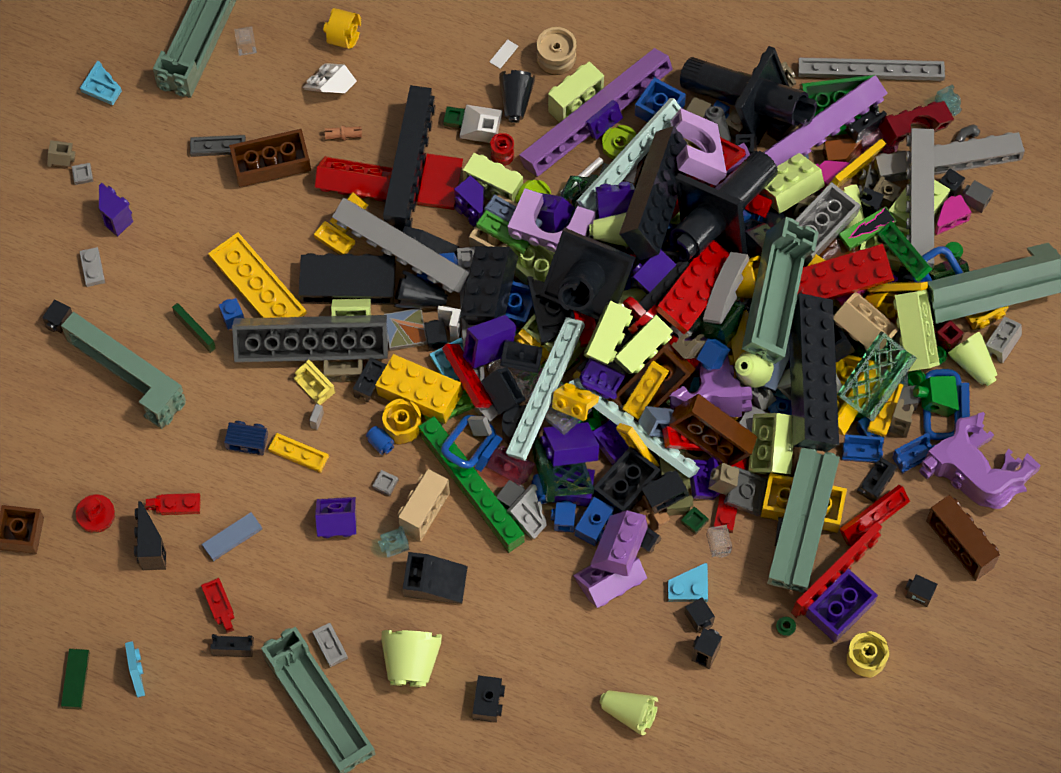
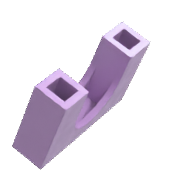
M680 108L670 120L671 126H675L683 138L696 144L701 151L686 145L676 157L678 170L716 186L727 174L718 124Z
M525 188L509 222V235L516 240L523 239L534 246L540 245L546 247L549 251L555 252L562 231L547 233L537 227L535 221L544 203L543 195ZM577 206L567 229L589 237L590 224H593V220H596L595 212Z

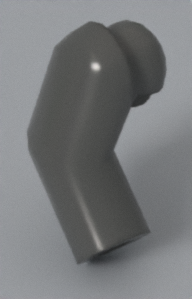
M974 124L960 129L954 142H964L969 135L977 137L980 134V129Z

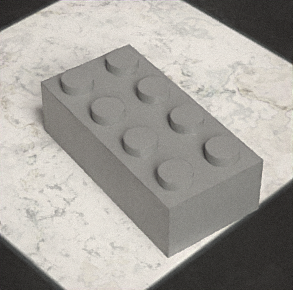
M832 182L795 220L799 222L798 226H809L819 232L815 252L804 260L808 265L815 255L819 256L858 215L861 206Z

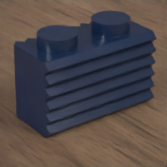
M243 421L229 422L224 441L225 448L231 451L264 455L268 430L262 424L251 426L246 425Z

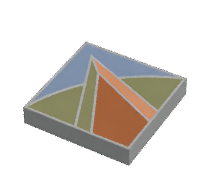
M421 308L384 314L387 315L390 351L427 345Z

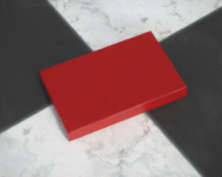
M427 153L417 205L454 210V189L460 182L463 158Z

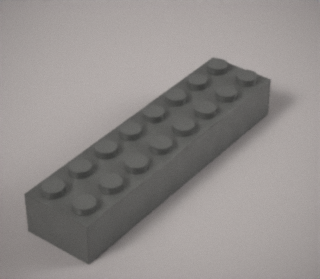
M387 315L234 318L232 325L234 362L388 359Z

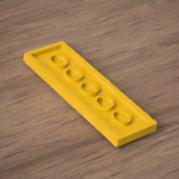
M239 232L208 253L211 260L261 318L303 317L307 314L306 309Z

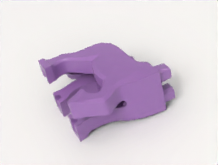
M716 336L703 337L700 340L707 341V339H717L718 341H720ZM687 337L685 341H692L695 338ZM728 355L720 369L708 370L701 365L702 362L695 367L696 369L692 374H697L700 378V388L697 392L689 393L683 386L669 396L670 409H675L676 406L700 394L730 417H742L743 411H752L751 386L741 387L740 381L733 378L734 368L733 365H729Z
M981 412L971 417L959 418L955 424L954 436L944 439L928 451L925 460L922 462L923 467L920 468L919 472L926 479L933 474L937 477H946L956 489H960L972 501L980 506L993 509H1001L1011 501L1014 495L1027 492L1024 484L1039 471L1041 465L1028 453L1023 461L1019 457L1015 460L1011 456L1013 452L1008 449L1004 457L1003 467L1001 469H991L987 459L978 450L982 445L991 441L994 436L991 431L986 433L983 430L984 425L982 423L985 413ZM968 432H974L970 437H968Z

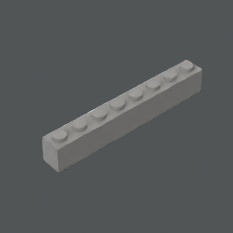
M912 128L910 135L906 137V146H909V152L907 151L906 163H909V168L906 169V179H909V185H906V196H909V201L906 202V212L909 213V218H906V229H909V235H906V238L923 256L934 248V129ZM934 257L927 261V263L932 267V269L934 265Z
M1008 132L1000 136L990 135L982 139L972 138L964 142L955 141L947 145H934V175L944 174L950 168L954 171L1020 161L1025 152L1019 132ZM902 150L894 154L884 153L876 156L873 166L878 174L877 181L880 180L881 176L885 177V180L889 182L909 180L906 179V169L909 168V163H906L907 151Z
M342 199L332 216L338 220L336 224L344 229L348 226L353 229L352 234L359 238L363 235L368 238L366 242L374 247L377 244L383 247L382 252L389 256L392 254L398 257L397 261L404 265H407V263L413 266L412 270L419 274L426 273L428 275L427 279L436 284L438 281L444 284L442 288L450 293L453 290L460 293L469 277V272L348 199Z

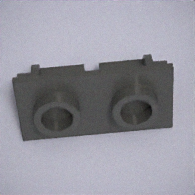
M871 165L861 169L857 175V186L861 199L864 188H869L868 186L874 188L878 174L876 170L871 169Z

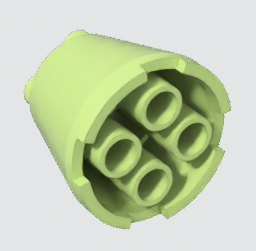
M383 630L381 642L390 685L402 686L410 683V687L426 686L441 646L442 635L432 636L430 632L402 630L392 632V630Z

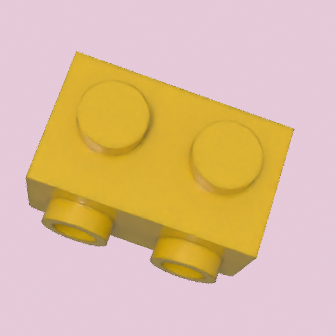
M1005 306L965 316L973 330L977 328L983 329L990 324L991 320L996 319L997 321L1003 318L1009 307Z
M565 383L554 391L552 408L585 421L588 410L598 403L599 396L591 391L575 387L573 384Z

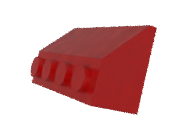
M324 156L317 166L315 188H320L324 192L338 191L341 195L355 193L360 198L373 197L377 201H385L393 168Z

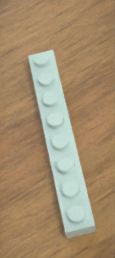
M670 98L581 195L577 202L582 208L595 211L597 209L595 187H600L601 184L618 185L649 152L655 132L671 127L670 120L681 108L674 98Z
M566 317L506 451L508 456L526 460L551 404L554 391L559 386L585 327L583 321Z
M578 378L569 382L575 385V387L587 390L582 386ZM591 391L599 396L598 403L593 406L596 410L617 425L622 423L633 427L646 447L688 478L697 474L700 468L696 466L692 459L685 458L678 449L665 448L662 437L649 436L642 426L634 420L632 415L620 410L616 403L608 401L599 392Z

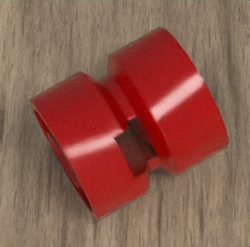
M507 133L494 135L490 141L491 159L494 163H500L503 166L509 165L514 159V140Z

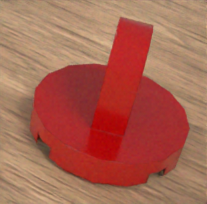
M631 296L623 301L625 308L632 310L631 315L636 320L627 329L631 334L636 333L640 327L658 313L655 310L657 304L646 312Z
M98 494L89 495L78 504L76 519L81 528L87 532H102L114 522L115 508L109 498Z

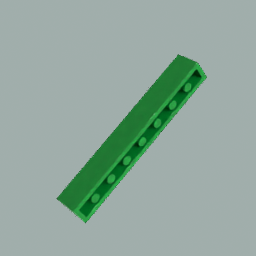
M435 416L418 426L419 436L507 552L510 553L525 543L523 531L474 467L468 469L459 467L443 456L441 447L449 435ZM453 442L449 451L459 458L468 461L455 442Z

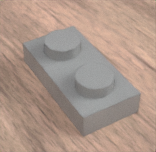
M98 247L80 251L87 287L104 284L105 278Z
M331 623L312 631L330 667L348 659Z

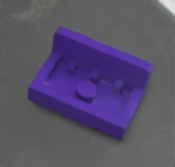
M611 100L586 121L592 138L597 140L623 118L619 105L615 100Z
M590 358L579 378L585 389L589 391L595 390L606 399H616V391L625 375Z
M609 419L605 424L594 430L593 433L599 448L611 464L614 465L629 446L616 430L618 425Z
M713 457L709 460H693L700 469L696 475L690 477L692 497L694 499L713 500L721 494L708 489L711 471L719 466L717 460Z

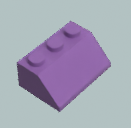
M624 511L610 516L590 566L628 577L648 528L646 515Z
M637 557L628 577L592 568L591 566L573 575L588 600L597 608L606 605L611 599L623 595L625 591L633 586L640 585L643 580L647 579L641 562Z

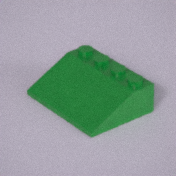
M874 75L799 84V90L807 92L810 99L817 101L816 116ZM874 104L868 107L870 109L868 112L872 110L875 106ZM860 114L856 115L854 117L855 121H857L862 116H860ZM844 124L839 127L841 131L835 135L847 134L845 132L847 126Z

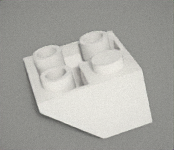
M325 63L319 68V72L316 75L311 76L306 81L307 83L303 88L309 91L346 93L357 81L344 64Z
M466 105L460 138L490 143L492 137L498 134L502 110Z

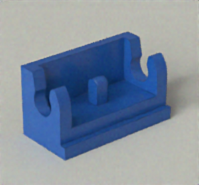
M928 433L894 450L892 459L902 473L920 465L925 460L928 451L935 446L931 445V437Z
M845 434L842 460L876 463L883 456L884 437Z

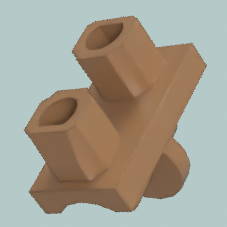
M642 495L641 501L637 503L638 508L636 510L639 514L646 515L647 525H649L652 531L658 532L663 525L668 523L670 517L665 511L654 514L645 495Z

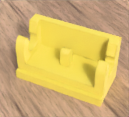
M307 360L295 372L297 376L294 377V380L318 405H321L335 394L334 385L310 360Z

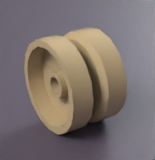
M551 27L544 30L537 40V62L545 72L551 74H562L569 71L576 61V39L569 30L561 27Z

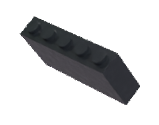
M307 253L306 255H301L299 278L300 304H332L333 299H371V305H394L395 256L382 254L381 256H373L371 254L334 255L332 253L325 255Z

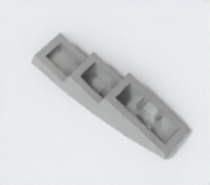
M730 252L711 292L703 317L704 322L716 324L723 322L737 299L735 292L743 280L742 271L749 261L748 254Z

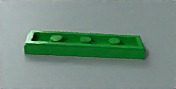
M890 221L877 233L915 280L921 281L932 270V267L895 223Z

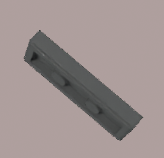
M246 136L190 137L191 157L231 155L229 145L245 142Z

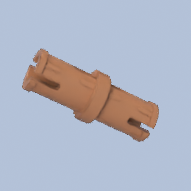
M342 125L339 128H325V140L362 138V126L345 127V125Z

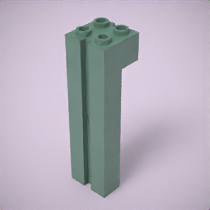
M237 0L191 1L167 54L165 55V52L161 51L153 67L157 87L163 91L175 90V93L181 97H192Z
M788 217L782 219L766 232L742 345L743 350L754 355L758 353L762 355V359L773 364L785 358L804 260L815 252L819 233L809 226H798L799 222Z
M1049 243L1028 247L1027 251L1030 253V257L928 281L927 290L933 321L940 323L1061 293V255Z
M73 312L61 325L67 342L144 394L139 403L146 411L143 416L153 424L163 429L165 425L171 423L174 414L184 407L186 399L182 393V386L93 324Z
M801 447L767 584L801 593L807 591L840 459L834 453L825 452L823 455L817 453L816 449Z
M296 626L292 629L288 628L280 634L281 638L277 640L270 639L264 643L261 648L264 659L339 773H348L359 763H363L376 755L375 749L310 653L307 643Z

